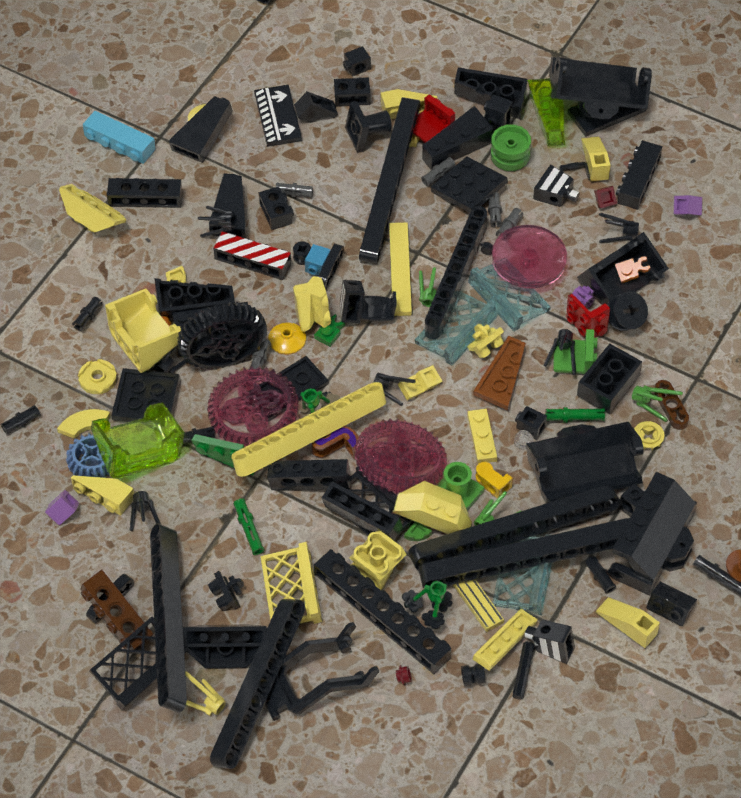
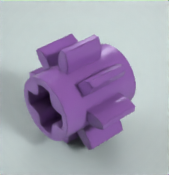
M579 286L572 293L586 308H589L595 301V297L592 295L594 291L589 286Z

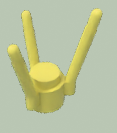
M185 671L186 677L207 695L204 701L206 707L188 700L186 705L203 711L209 716L212 713L218 715L226 705L224 698L205 679H202L204 687Z

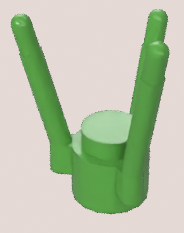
M436 267L432 269L429 288H426L425 291L423 272L419 271V301L426 307L431 306L437 292L433 288Z
M637 385L633 390L632 400L637 401V406L643 407L665 422L667 421L666 417L645 404L650 399L663 400L661 397L652 395L651 392L683 395L681 391Z
M506 491L495 502L493 499H490L480 515L475 519V526L495 520L491 513L506 496Z

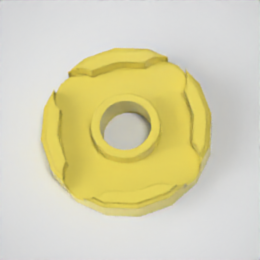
M102 359L87 362L78 373L81 388L90 394L106 393L117 382V373L114 366ZM96 374L102 375L100 379L93 378Z

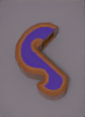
M343 426L326 437L312 442V453L318 458H323L345 446L355 460L360 453V439L352 428Z

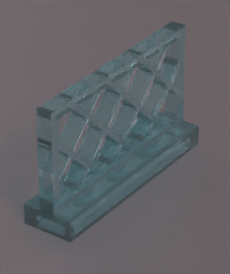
M505 258L482 269L478 267L471 269L468 283L513 331L520 329L522 323L550 311L551 306ZM504 266L508 272L498 271L497 269ZM484 274L494 275V279L487 278ZM496 276L506 277L507 281L496 280ZM509 278L517 280L519 284L509 283ZM495 285L505 287V291L498 290ZM508 288L516 289L518 294L507 292ZM520 292H529L531 297L520 295ZM506 297L517 299L516 304L509 302ZM519 300L530 302V305H520ZM532 303L540 304L542 308H534ZM518 310L527 311L528 314L522 316Z
M460 291L451 311L456 312L457 316L449 317L447 323L458 321L459 326L448 328L446 323L442 334L447 333V338L434 339L428 342L423 340L426 337L424 329L416 337L415 344L444 357L446 363L453 365L468 349L467 346L476 340L472 336L475 333L474 327L477 324L482 326L490 325L497 318L496 304L490 301L486 304ZM461 299L468 302V304L457 306ZM472 308H482L480 312L472 313ZM469 309L470 314L459 315L458 313L461 310ZM471 319L469 324H460L461 320ZM460 331L457 336L449 338V333ZM449 344L445 350L437 347V345Z
M531 536V537H529V538H525V539H522V540H519V541H516V542L527 541V540H531V539H535V538H540V537H532V536ZM552 563L540 564L531 570L525 568L526 573L520 577H517L514 571L499 574L492 601L493 605L502 608L530 610L536 615H542ZM511 574L515 580L505 585L502 581L503 578ZM530 576L534 582L525 587L521 581ZM519 584L523 590L514 595L509 589ZM504 592L511 596L506 601L498 600L499 596ZM527 594L530 597L529 604L520 603L518 598Z

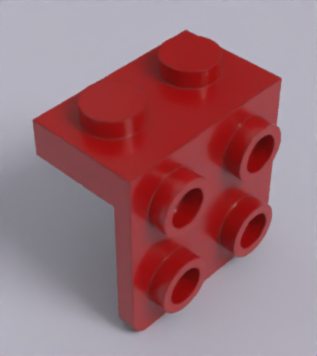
M430 94L424 98V110L418 114L413 134L426 143L455 121V112L441 103L439 99L434 98Z
M573 294L568 295L567 321L573 324L583 337H586V329L594 330V337L603 336L608 329L610 307L604 303L590 312Z

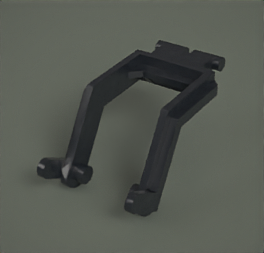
M354 622L348 623L338 637L305 641L285 656L266 701H269L265 703L273 721L280 718L279 713L285 709L300 715L331 692L365 688L370 685L380 671L377 666L370 668L366 674L363 671H359L354 676L327 679L299 699L286 676L288 669L309 654L338 650L341 653L350 651L352 643L350 635L356 628Z

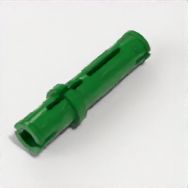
M563 407V409L545 410L547 421H563V423L588 420L605 421L604 408L568 409V407Z
M237 499L233 505L238 515V523L243 527L252 554L260 555L265 549L254 525L253 514L249 512L245 499ZM243 513H245L248 523H246ZM250 531H252L255 540L252 539Z

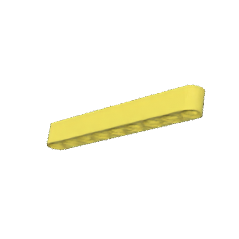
M379 382L370 383L236 451L231 457L236 474L241 477L250 475L384 406L386 398L382 384Z

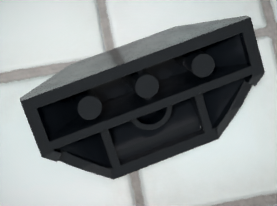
M250 624L183 627L184 650L204 668H247L253 661L267 626Z

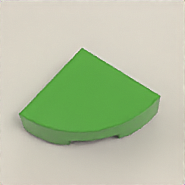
M415 521L404 534V538L410 541H422L432 535V530Z

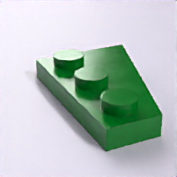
M197 434L192 438L198 453L233 468L232 454L245 447L243 444Z

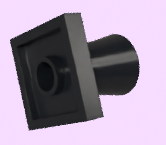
M355 101L350 102L345 129L356 152L359 153L364 152L367 135H390L392 123L387 110L364 116L358 102Z

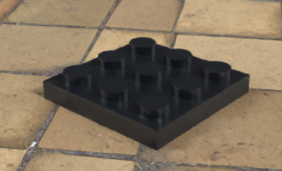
M466 156L431 186V192L470 213L472 208L482 206L508 183V178Z
M123 368L112 410V420L170 426L180 374L154 371L140 373L136 369Z

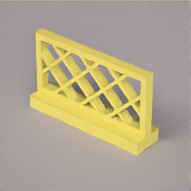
M307 542L299 543L298 548L260 556L270 620L275 612L274 608L277 607V604L272 601L278 593L285 597L284 599H294L291 596L296 589H299L303 592L299 600L305 601L304 605L307 615L302 617L300 623L313 621L316 624L322 622L312 558ZM297 555L298 559L293 565L286 562L289 556ZM276 560L279 563L272 570L267 567V561ZM282 565L290 568L285 576L277 573ZM294 571L300 574V578L296 583L289 580ZM274 576L281 579L276 588L270 585V581ZM285 582L293 586L288 594L280 590Z

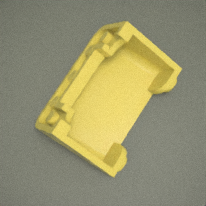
M147 289L105 305L108 326L112 337L140 373L148 371L178 345V332L181 331L180 326L175 324L169 326L156 311L157 299Z

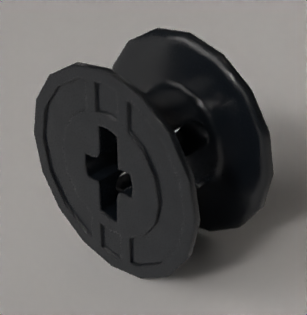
M625 292L613 296L608 301L607 305L610 307L608 322L613 328L619 331H628L630 329H637L646 322L648 306L640 294ZM630 309V313L624 314V310Z

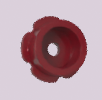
M400 665L399 670H396V678L398 683L401 682L404 686L406 683L412 682L409 666L402 667Z

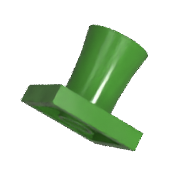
M462 462L448 464L444 469V477L436 485L461 495L467 511L485 489L484 486L471 479L472 472L470 467Z

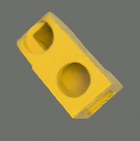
M481 462L476 466V481L496 498L504 491L508 492L512 488L513 478L510 475L506 474L503 477L488 462Z

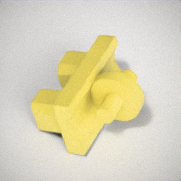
M477 324L474 327L475 333L472 335L476 340L467 347L469 351H475L479 358H485L491 353L487 347L489 343L493 348L500 347L504 343L501 337L504 331L502 327L495 329L494 327L490 328L488 324L485 326Z

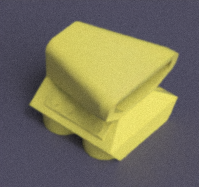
M313 276L308 283L295 285L293 287L295 310L301 331L304 332L311 329L314 321L323 328L331 324L328 298L322 278Z
M376 531L369 534L367 541L363 545L355 548L354 553L349 559L353 561L351 565L356 566L365 578L369 577L375 586L382 590L394 567L407 554L403 547L383 532Z

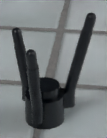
M206 206V209L221 213L222 215L219 217H198V220L218 221L219 225L223 227L201 234V238L225 231H232V228H235L237 225V216L233 211H226L216 207Z
M599 213V216L607 218L605 223L622 226V234H626V236L601 239L599 243L622 240L631 241L632 237H637L638 222Z
M568 329L559 330L558 336L554 339V343L544 362V367H547L557 346L561 351L570 347L572 374L576 375L575 341L572 340V331Z
M173 348L154 367L158 372L174 373L187 362L184 359L173 367L174 360L169 357L174 350Z
M378 372L374 382L381 383L385 396L402 406L403 402L385 390H389L393 382L415 383L416 380L389 376Z
M138 491L133 494L130 531L134 529L136 510L140 512L142 522H145V511L150 508L156 524H161L153 506V500H149V494L146 491Z

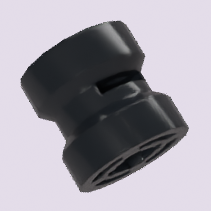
M478 663L471 667L469 665L461 666L464 686H471L472 683H486L483 666Z

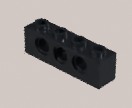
M108 179L107 201L111 207L181 208L183 194L181 179Z
M348 459L275 461L268 465L267 479L271 490L328 489L332 481L346 489H350L351 470Z

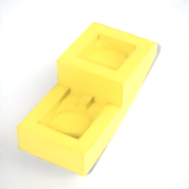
M432 365L409 377V379L416 380L415 383L399 382L398 386L408 401L443 381Z

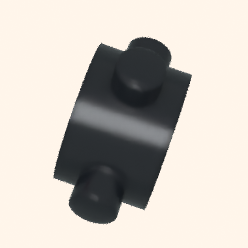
M484 242L480 244L483 254H494V246L491 243Z

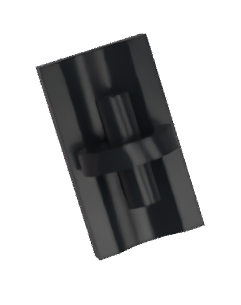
M220 571L214 573L216 579L211 581L208 587L214 595L223 592L224 595L216 599L218 607L222 611L233 607L235 610L240 608L241 606L234 592L236 595L242 594L243 580L240 578L235 579L234 576H230L227 579V577L222 576Z

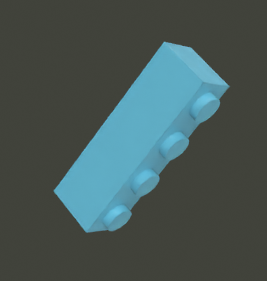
M94 111L83 123L84 136L86 138L94 140L104 147H109L119 154L126 155L134 161L144 164L156 150L153 137L97 111Z

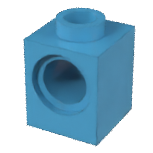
M313 244L305 259V272L318 276L330 253V249Z

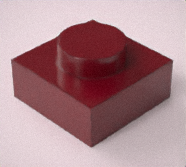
M613 186L594 190L598 208L601 209L617 204Z

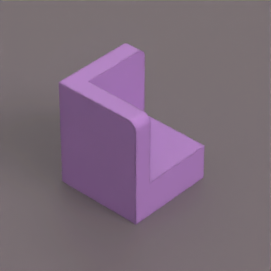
M691 195L674 196V214L702 215V197Z
M64 490L48 505L45 513L58 525H61L76 511L79 502L69 492Z

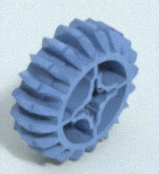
M98 432L95 435L88 433L86 437L81 434L80 440L74 438V444H69V450L66 453L69 471L73 472L75 476L106 478V475L112 476V471H116L117 464L120 461L117 444L113 442L111 437L107 438L105 434L99 436ZM106 453H108V456H107V458H106L105 461H104V460H103L104 455H105ZM83 454L82 460L78 461L79 456Z

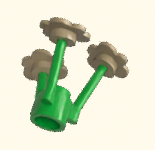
M307 389L301 393V402L297 401L294 403V414L301 419L315 412L314 409L319 403L322 405L321 408L339 400L340 396L328 393L327 397H325L322 391L317 392L315 389Z

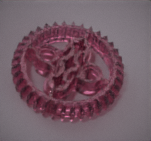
M251 365L249 370L243 367V371L240 372L236 369L235 374L229 372V377L223 376V382L218 381L217 387H213V393H210L209 396L210 399L207 406L208 418L215 433H218V436L223 438L224 441L243 444L245 447L293 423V421H296V415L299 412L298 395L291 381H288L286 376L282 377L280 372L276 374L274 369L269 372L267 366L264 370L260 366L254 369ZM257 382H268V384L277 387L284 394L278 393L275 390L261 392ZM239 386V397L227 400L224 406L220 408L224 397L231 390ZM287 405L282 418L275 425L267 429V416L279 414L282 408ZM222 420L228 421L230 424L245 422V427L250 433L235 431L225 425Z
M391 418L388 421L384 419L381 422L376 421L374 424H370L368 428L365 427L359 435L355 446L356 465L359 466V471L363 472V476L368 477V481H374V486L380 485L381 489L386 488L388 492L391 490L395 491L396 495L398 492H403L423 481L437 485L443 478L444 469L447 465V453H445V448L442 447V442L438 441L437 436H433V432H428L427 427L421 428L420 424L415 425L413 421L408 423L406 420L399 421L398 418L395 421ZM388 437L387 442H377L374 446L368 447L374 440ZM429 465L434 466L428 473L414 477L415 471H423Z

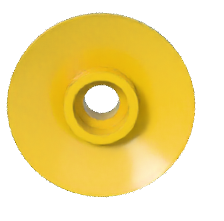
M287 322L273 327L268 335V340L271 342L270 347L275 352L290 355L304 347L306 334L305 331H301L299 325Z

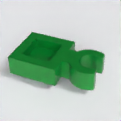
M334 314L331 317V324L325 328L321 326L314 334V339L331 347L341 335L340 329L345 326V323L336 322L337 315Z

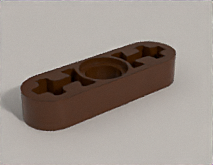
M660 380L655 384V388L674 390L672 384L667 380ZM654 392L655 396L663 399L658 402L672 427L677 430L685 429L688 426L689 415L678 395L666 394L665 397L664 393ZM674 402L677 406L675 408H670L666 405V403Z

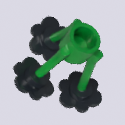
M435 581L430 586L425 585L424 589L419 593H415L414 590L403 593L402 599L404 607L416 613L423 607L421 602L422 596L427 593L434 610L423 613L421 618L425 621L424 624L426 626L439 629L441 625L445 624L444 615L441 612H446L448 607H451L453 604L451 600L452 594L446 591V584Z

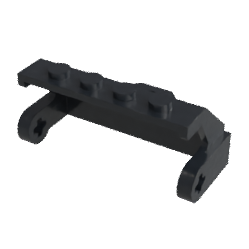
M551 57L549 71L551 98L578 101V108L585 117L610 119L618 112L619 107L648 109L652 70L651 68H641L637 86L635 82L637 68L571 60L565 57Z
M629 421L600 428L579 424L563 428L557 433V437L526 443L528 462L535 472L541 496L546 503L604 485H610L614 490H622L633 484L643 483L642 476L637 470L634 456L643 455V443Z
M659 472L654 474L612 549L614 554L627 559L633 569L615 562L608 569L609 576L649 596L664 569L671 572L682 569L692 553L691 547L694 544V539L687 526L695 514L697 502L674 479Z

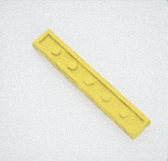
M389 223L392 292L396 291L397 302L394 316L412 315L408 223Z

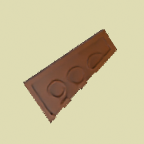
M508 336L474 389L473 395L508 411L526 343Z

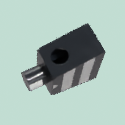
M550 164L534 187L533 199L561 207L567 199L576 202L580 192L573 190L574 179Z
M342 281L340 295L341 322H361L365 295L362 281ZM349 305L353 306L354 309L349 310Z
M541 620L537 628L528 626L525 631V638L534 640L535 649L538 653L564 664L568 663L575 649L572 626Z

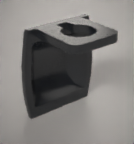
M396 291L392 292L391 298L364 296L361 319L370 321L394 320L397 306Z

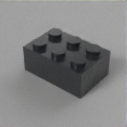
M609 343L578 382L577 396L600 409L604 408L605 412L610 414L640 376L643 361Z

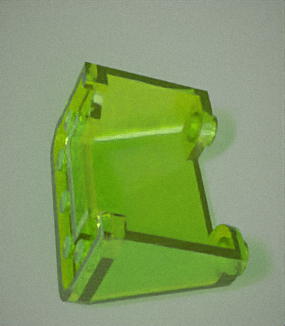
M163 402L147 407L143 419L110 427V422L105 418L94 420L91 424V432L106 470L114 479L174 463L181 455L185 432Z

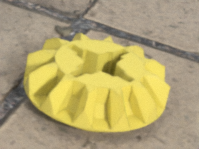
M645 421L639 423L634 428L642 440L644 449L651 448L653 450L654 447H660L664 441V431L657 423ZM645 434H652V439L649 437L645 438Z

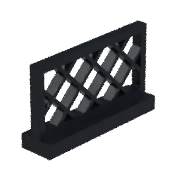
M360 463L355 468L356 472L351 475L350 489L348 490L355 494H361L362 498H364L366 493H373L375 495V502L371 503L377 506H387L389 512L392 513L397 495ZM358 479L362 483V489H351V484ZM394 514L395 516L401 518L404 521V523L402 524L403 528L398 534L399 536L409 525H412L415 521L403 517L401 515ZM355 524L363 533L369 536L370 531Z
M153 616L89 670L117 702L116 705L121 710L157 680L156 651H144L145 640H155V637L145 636V628L150 623L154 626ZM132 639H142L141 650H130V641ZM117 652L126 653L125 664L114 663V655ZM129 653L141 654L140 665L129 664ZM144 654L155 655V664L153 666L143 665ZM101 666H110V677H101L96 670ZM125 667V679L113 678V668ZM128 668H139L140 677L138 679H128ZM113 681L124 682V691L121 694L117 695L112 689Z

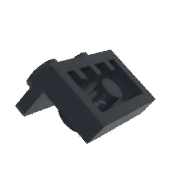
M660 581L652 591L646 608L683 626L697 599Z

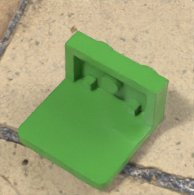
M586 329L585 340H574L576 373L585 374L597 359V353H594V349H597L598 338L594 337V330ZM558 346L556 347L553 361V370L555 372L572 373L570 347L562 351Z

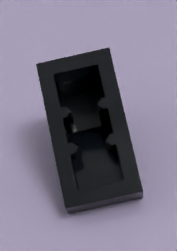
M308 91L294 104L297 116L301 120L313 122L318 118H335L338 115L333 100Z

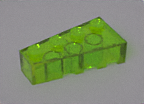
M550 78L528 80L529 96L547 146L565 145L564 100L551 98Z

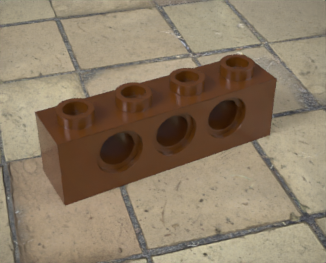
M100 570L82 584L80 588L82 597L85 601L92 603L96 615L99 618L103 617L107 622L108 630L113 635L116 634L119 637V643L132 634L126 633L123 630L124 625H130L134 632L144 623L103 570ZM105 593L107 600H100L97 594ZM117 609L120 612V616H112L110 610ZM147 626L145 628V636L152 637L153 633ZM132 639L129 649L137 650L141 647L142 639Z

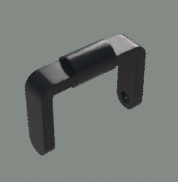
M587 162L568 163L561 165L559 168L561 171L585 168L587 178L590 180Z

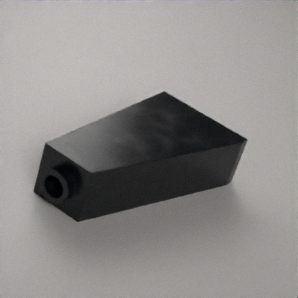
M214 96L169 140L171 150L203 163L233 112L229 100Z
M224 173L214 207L233 211L237 216V225L235 228H232V231H225V233H232L246 239L242 176ZM212 211L211 217H219L222 214ZM209 221V231L223 228L219 225L218 221Z

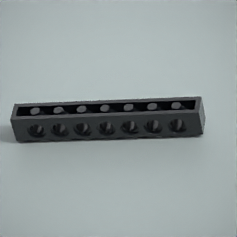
M330 549L314 564L315 576L432 674H435L451 659V647L445 640H440L435 636L432 629L423 626L415 615H410L406 612L405 608L399 602H394L385 590L377 588L369 577L365 578L359 569L347 563L340 553H335ZM385 608V609H387V610H386V611H380L379 609ZM395 621H401L402 623L396 624V623H394V622H395ZM415 633L417 636H410L409 634ZM426 646H431V647H433V648H432V649H426V648H424V647H426Z

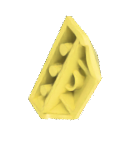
M73 184L61 186L59 189L67 215L72 217L75 222L86 226L91 232L102 231L126 221V218L120 212L92 194L78 189Z
M423 481L397 495L393 510L395 514L446 534L471 527V519L459 494Z

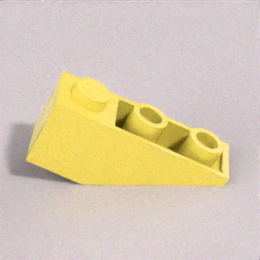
M400 89L381 92V107L383 111H388L391 119H395L401 98L405 97L420 100L419 113L424 110V98L429 94Z
M600 137L581 138L590 180H609V157Z
M75 475L71 477L73 489L78 494L88 496L92 502L100 503L111 513L115 512L121 516L133 502L134 489L118 479Z
M608 597L596 610L597 614L644 648L658 634L660 622L636 607Z

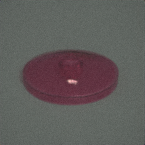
M520 225L504 231L496 239L493 246L492 263L496 272L505 281L518 287L540 288L555 282L562 275L566 267L567 251L564 243L555 233L540 226Z

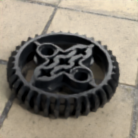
M229 302L226 305L222 303L219 306L215 305L212 308L208 307L207 310H201L199 314H194L193 318H188V322H185L184 326L180 328L181 331L178 332L177 342L181 356L190 365L200 366L201 369L206 367L208 370L210 368L230 367L232 364L237 365L240 361L244 362V359L250 358V355L260 350V346H263L266 340L267 325L260 311L256 310L255 307H251V305H245V303L239 305L238 302L235 304Z

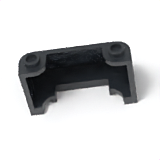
M643 232L584 271L577 278L583 286H589L594 291L593 295L600 302L607 304L617 294L636 292L653 279L656 282L665 277L664 272L669 268L645 232ZM641 257H647V261L643 262L642 266H650L651 270L648 272L640 271L638 272V278L621 283L615 264L632 258L634 263H636Z

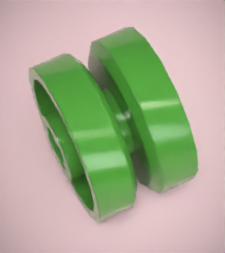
M504 125L494 131L491 140V160L495 166L505 171H516L528 164L531 149V136L528 131L517 125Z

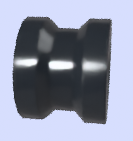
M300 241L293 246V259L295 263L305 265V259L311 249L309 243Z

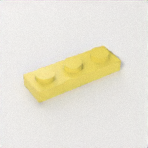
M487 409L467 411L477 464L481 462H497Z

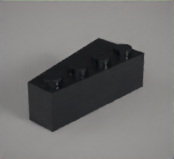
M458 67L454 83V94L485 105V102L490 100L493 94L513 101L512 117L521 120L528 79Z
M473 106L422 145V160L430 170L448 157L455 161L490 145L493 128L479 110Z
M154 278L158 312L160 316L168 317L170 321L173 320L172 313L214 307L222 303L226 305L229 302L235 304L232 285L211 283L203 285L197 284V282L182 283L178 282V280L161 281V279Z

